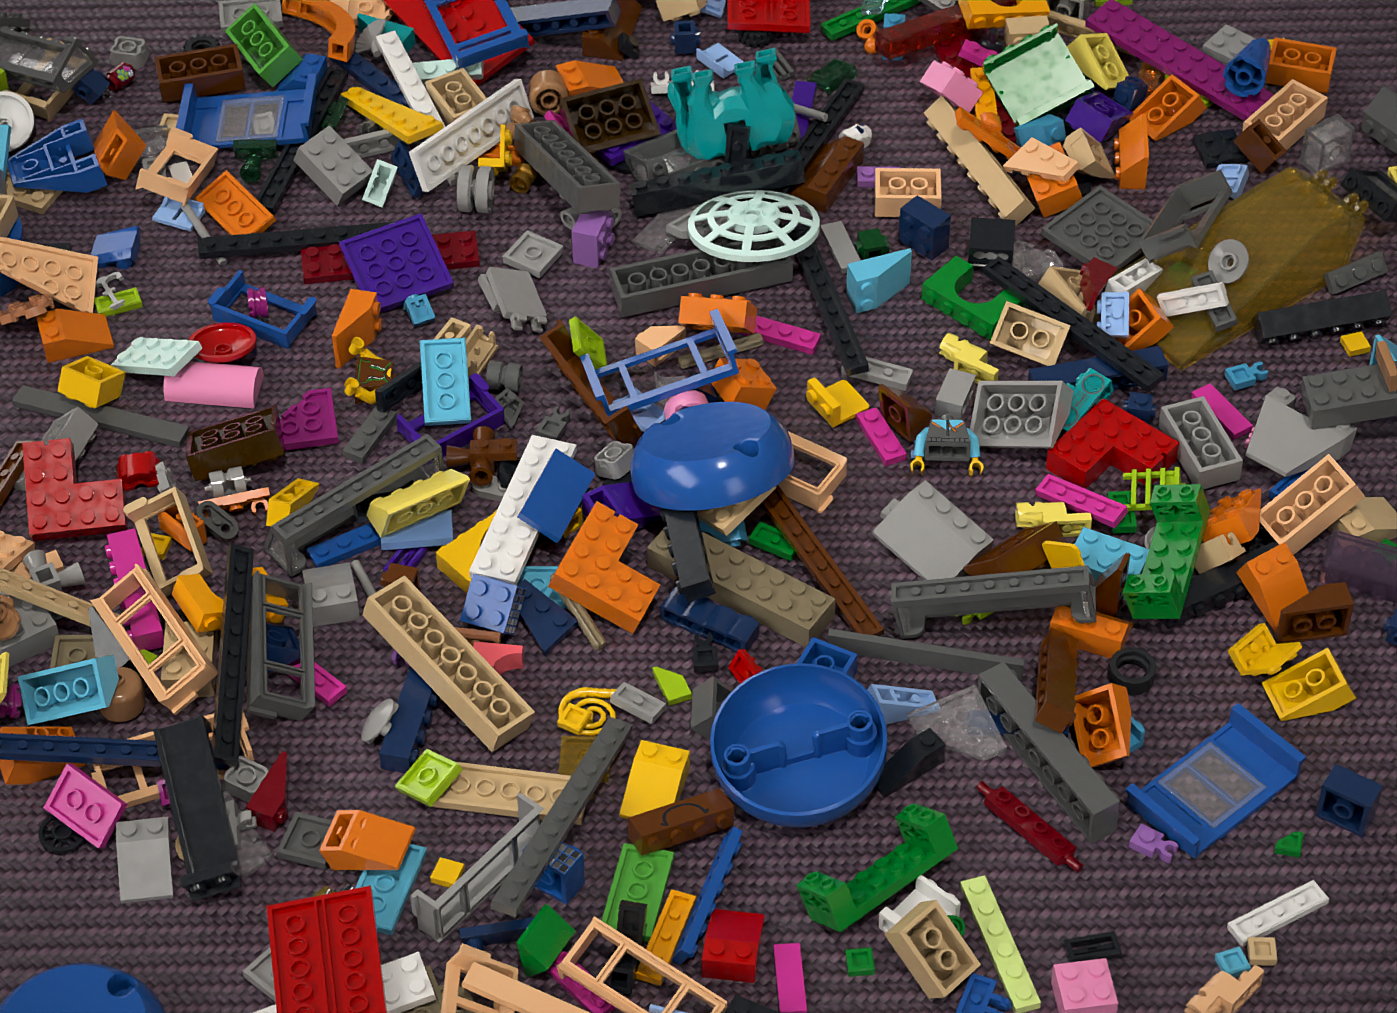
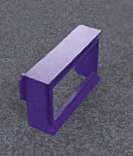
M477 373L469 377L470 402L475 399L488 414L436 441L442 448V458L446 456L447 445L462 448L473 440L472 433L477 427L487 426L495 430L505 424L504 408L488 392L489 385ZM400 414L396 416L397 433H401L409 443L422 437L416 431L425 426L424 414L410 422H407ZM437 457L428 461L427 465L429 466L430 464L436 462Z

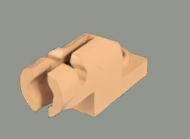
M1255 965L1249 972L1244 971L1238 980L1224 971L1215 974L1199 989V994L1194 995L1185 1005L1187 1006L1184 1010L1185 1013H1236L1261 986L1264 970Z

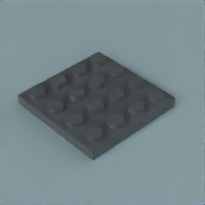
M1099 185L1042 227L1041 235L1083 263H1089L1095 257L1117 267V271H1119L1143 252L1139 241L1153 220Z

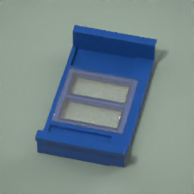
M308 74L306 89L197 98L193 83L185 84L176 128L191 133L193 135L192 139L216 148L276 143L278 145L306 143L310 140L315 112L317 74Z
M1237 703L1231 708L1229 722L1146 786L1140 789L1133 783L1125 789V792L1128 793L1127 805L1159 832L1163 833L1170 841L1177 843L1178 848L1182 851L1184 850L1195 859L1300 776L1302 762L1306 760V756Z

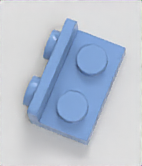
M1102 292V300H1097V313L1101 314V322H1097V326L1113 338H1129V292Z

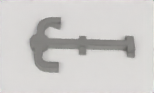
M119 272L98 278L95 289L98 287L105 289V292L102 294L103 296L108 295L113 304L109 307L113 310L123 306L125 302L123 299L117 301L112 293L116 289L114 287L110 289L107 285L113 279L124 280Z

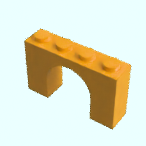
M958 0L968 29L1005 27L1006 18L1046 15L1048 18L1050 14L1046 0H1016L1018 5L1012 7L1000 6L991 0Z
M263 567L253 568L252 576L257 570L260 574L268 575ZM200 574L178 576L172 596L196 632L221 630L223 599L216 596L210 590ZM265 594L266 602L288 607L289 604L285 598ZM266 611V621L282 623L283 615Z

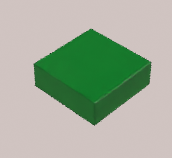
M872 947L845 949L848 977L875 975Z

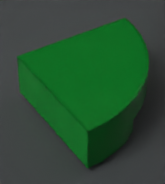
M1292 832L1290 835L1279 839L1274 853L1300 858L1304 832Z

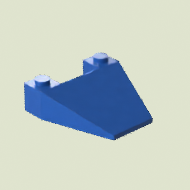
M83 118L59 127L8 158L7 166L14 187L88 193L107 185L95 154L79 160L75 159L76 156L95 150Z

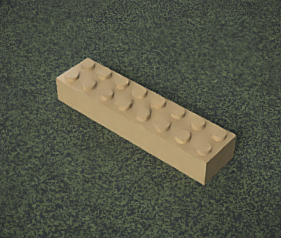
M405 575L367 598L362 615L491 752H494L529 729L535 711Z

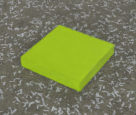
M577 317L570 319L569 325L573 352L579 357L589 354L595 370L607 366L603 338Z
M426 749L397 782L395 787L399 792L432 807L463 768L460 764Z

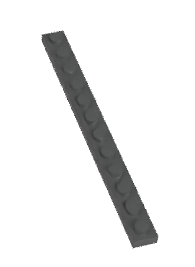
M613 717L608 718L492 899L491 909L513 917L517 916L632 732L633 724Z

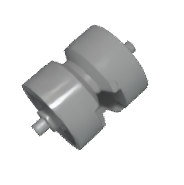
M239 466L229 468L227 473H224L222 470L210 472L209 486L204 488L205 492L210 491V493H213L214 498L246 492V485H248V482H252L251 477L246 478L243 475L242 467Z

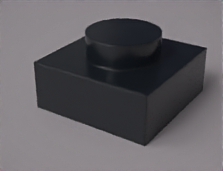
M622 32L618 36L619 51L635 60L640 55L639 43L633 36Z

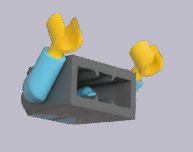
M949 414L942 415L940 419H932L929 427L924 428L916 437L914 456L916 458L910 464L912 474L915 466H921V475L924 474L925 466L922 458L925 457V460L969 461L971 458L972 462L968 468L969 475H973L972 467H977L979 475H981L984 466L978 460L980 457L979 438L972 430L966 428L963 420L953 419Z

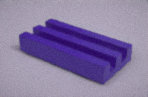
M429 547L412 548L409 553H406L409 548L398 549L383 568V572H387L390 563L397 564L402 557L403 560L400 565L416 567L429 551Z

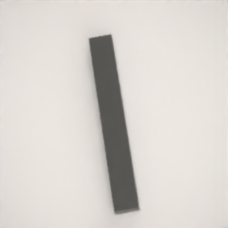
M22 385L12 400L14 407L59 418L74 408L79 407L99 424L97 426L99 428L179 448L188 436V432H190L189 426L105 405H101L98 408H90L83 402L68 399L65 395Z
M829 629L828 643L854 652L858 656L971 674H980L1004 662L1009 669H1013L1016 672L1019 681H1022L1025 659Z

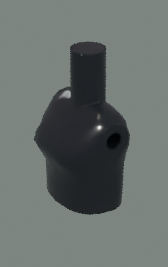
M992 28L989 32V39H983L981 46L1000 54L1003 52L1004 42L997 40L998 30Z

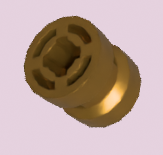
M522 163L518 165L515 174L509 180L510 187L517 193L523 194L528 192L531 183L534 182L537 176L536 170L529 164Z

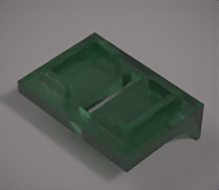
M834 58L823 68L811 73L806 80L807 82H815L816 85L825 90L827 95H830L839 88L845 78L853 80L857 77L856 66Z

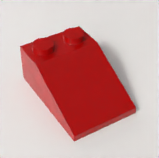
M721 909L713 910L702 955L703 978L755 983L765 914Z

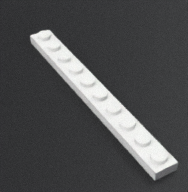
M396 31L376 36V43L410 109L427 116H434L435 119L443 122ZM459 171L447 178L450 186L457 184Z

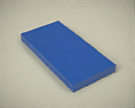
M556 448L552 452L517 518L558 543L595 473Z

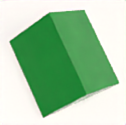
M546 904L543 905L516 942L525 975L528 977L548 970L575 933V930Z

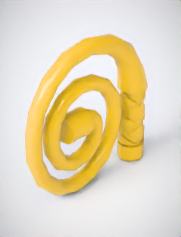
M583 687L573 690L561 700L558 708L559 718L567 703L576 698H585L577 702L576 706L581 707L591 703L599 704L608 710L610 717L616 718V713L612 706L604 700L597 699V697L611 698V695L617 689ZM590 706L586 709L591 712V718L584 729H595L603 725L606 721V713L602 708ZM593 711L600 714V720L593 723ZM602 728L583 730L580 735H598Z

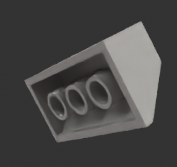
M76 407L53 421L41 441L49 445V440L70 438L74 444L76 461L85 453V445L90 443L95 437L94 431L99 424L81 408ZM23 470L13 487L26 492L25 473Z

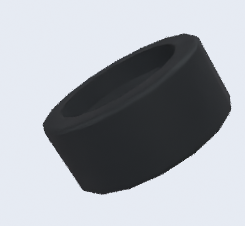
M1135 647L1123 648L1111 657L1108 670L1109 682L1126 687L1128 695L1145 693L1153 686L1157 669L1155 659L1143 649ZM1125 664H1134L1142 667L1147 674L1141 678H1129L1122 675L1118 668Z

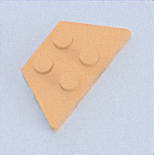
M329 0L347 11L354 20L355 26L358 25V13L387 21L394 15L381 0Z

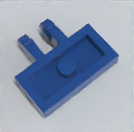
M971 973L956 1013H1003L997 1009L1008 1011L1011 1009L1012 1003L1008 998L994 994L997 980Z

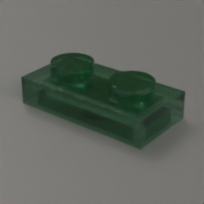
M341 95L337 102H332L328 109V112L331 114L330 116L326 115L321 124L324 129L329 125L333 130L336 128L349 99Z
M276 139L233 140L236 159L278 158L279 156Z

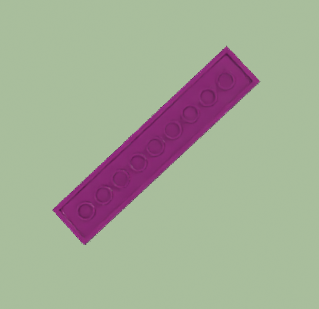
M1108 0L1086 19V27L1098 34L1107 33L1111 42L1168 76L1174 75L1198 94L1244 121L1274 96L1273 93L1264 88L1254 96L1251 94L1248 97H1240L1233 94L1225 86L1226 81L1223 78L1225 65L1115 0Z

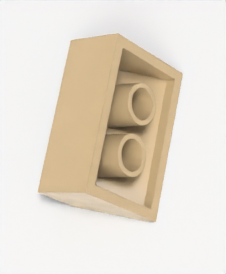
M1050 266L1038 284L1095 325H1097V322H1101V314L1097 313V304L1091 312L1086 309L1080 287L1082 275H1080L1081 270Z

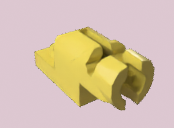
M952 333L946 334L939 348L942 350L939 354L954 362L955 370L976 375L975 383L977 384L978 381H998L999 369L987 364L988 351L969 343L968 340L959 341V337Z
M1038 501L1035 502L1034 506H1031L1029 502L1016 503L1015 520L1017 527L1028 528L1057 521L1063 537H1077L1080 535L1083 527L1091 529V513L1067 514L1064 502L1042 503Z

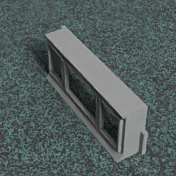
M521 792L517 795L519 822L436 901L418 889L410 895L412 913L417 917L418 928L438 943H441L503 884L521 856L522 850L527 846L539 828V813L544 808Z

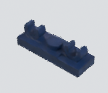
M399 141L390 158L394 165L398 167L397 170L412 197L419 198L423 191L409 155L411 150L406 142Z

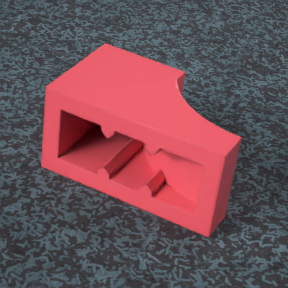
M474 642V649L499 675L508 670L523 669V646Z

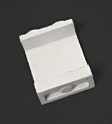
M920 875L916 878L915 890L893 911L885 907L879 913V929L886 933L923 901L937 900L947 916L955 915L959 917L960 901L953 894L939 888L933 880Z

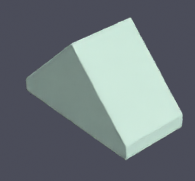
M377 159L362 200L383 207L393 187L398 167Z

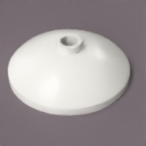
M0 91V125L9 124L12 128L9 152H12L22 147L31 137L35 123L34 114L24 98L12 92Z

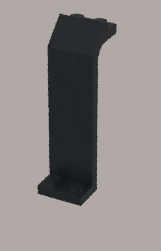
M201 714L197 718L161 729H153L187 870V875L179 877L182 888L189 892L190 900L195 901L240 887L241 864L208 734L213 732L211 723Z

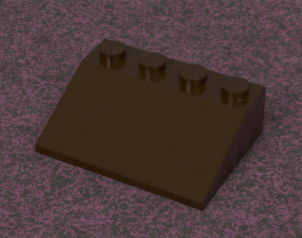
M642 78L560 99L559 111L566 131L589 154L661 136Z
M277 405L188 432L186 459L195 482L199 480L209 481L210 472L222 470L224 473H227L229 468L239 466L250 468L267 459L269 461L277 460L285 454V444Z

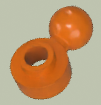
M871 19L862 20L857 26V34L863 41H866L864 44L865 51L868 54H876L881 48L880 42L875 39L879 31L878 26Z

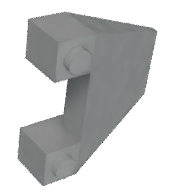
M1277 386L1265 397L1245 456L1287 477L1311 469L1328 454L1336 461L1350 451L1357 427L1349 423L1312 429L1309 418L1294 410L1297 396Z

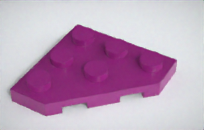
M331 387L308 390L297 405L293 404L281 415L280 423L285 450L339 443Z

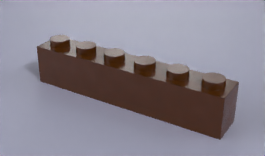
M1051 627L1039 648L1034 721L1062 734L1066 726L1070 727L1076 717L1074 708L1077 700H1075L1077 693L1075 684L1078 679L1076 670L1079 665L1077 662L1079 650H1077L1078 640Z

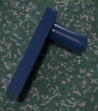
M535 917L460 928L461 944L463 943L484 951L483 946L518 941Z

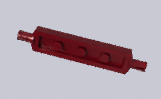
M984 781L978 783L976 789L985 796L983 804L1057 866L1067 864L1076 873L1082 870L1084 864L1074 857L1077 847L1003 786L998 789H992Z

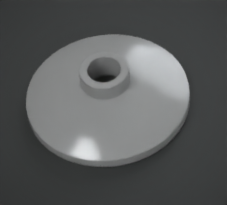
M1234 239L1224 240L1218 243L1210 253L1208 260L1209 271H1213L1218 282L1223 284L1236 282L1244 275L1248 268L1249 254L1247 248L1241 242Z

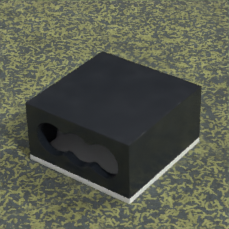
M971 217L968 263L973 266H986L1000 256L1012 265L1015 220Z

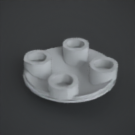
M386 699L372 710L362 729L361 739L364 742L371 744L379 734L384 736L388 733L392 725L389 720L397 711L398 703L392 699Z

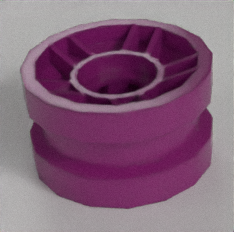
M259 287V290L247 289L250 317L257 319L258 316L269 318L265 287Z
M19 684L7 686V694L0 704V718L9 716L12 719H17L19 717L20 711H17L19 706L21 707V693L17 692V690H20Z

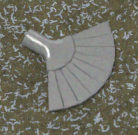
M379 19L369 24L356 41L354 51L359 54L371 50L374 57H379L381 51L376 43V36L381 35L387 20Z

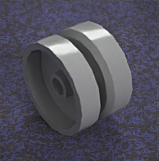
M461 165L457 182V208L459 212L471 213L475 206L478 213H491L495 189L493 167L480 166L476 172L473 165Z

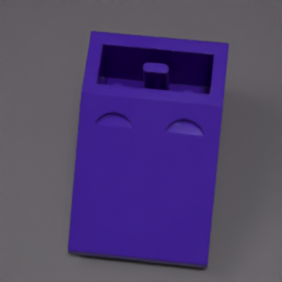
M632 482L602 485L582 495V513L586 518L596 501L616 511L614 516L618 517L621 514L639 524L635 531L662 519L660 514L661 508L640 499L634 491Z

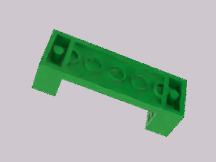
M1201 484L1154 486L1150 505L1157 525L1142 574H1128L1123 590V595L1133 619H1180L1211 511Z
M915 803L906 806L901 813L895 816L905 843L897 845L891 853L877 859L865 871L857 873L855 878L848 883L817 871L806 875L804 880L796 886L810 920L841 932L956 851L958 847L945 814Z

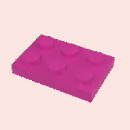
M66 764L44 809L97 848H105L116 827V822L120 820L128 804L75 765Z

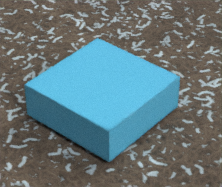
M1240 946L1215 954V961L1220 970L1233 977H1238L1244 971L1249 972L1251 970V966Z

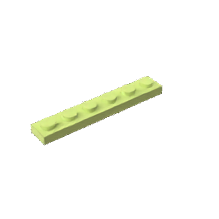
M985 875L961 881L960 889L1007 998L1012 1003L1011 1007L1014 1013H1024L1039 1009L1041 1001Z

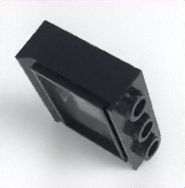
M1351 167L1340 186L1385 222L1397 223V183L1381 170H1355Z

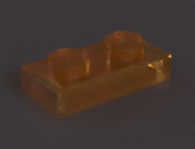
M1142 61L1138 78L1148 85L1146 96H1150L1158 88L1162 71Z

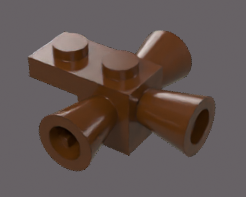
M487 426L477 427L473 431L470 449L447 445V468L470 464L471 472L469 478L477 486H486L491 483L493 476H495V461L517 460V439H495V432Z

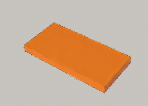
M227 170L194 198L196 201L204 203L205 211L230 235L263 233L276 221V218Z

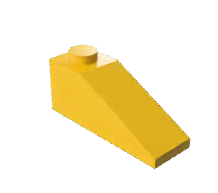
M297 478L272 496L268 502L266 526L271 527V525L309 504L319 489L320 483Z

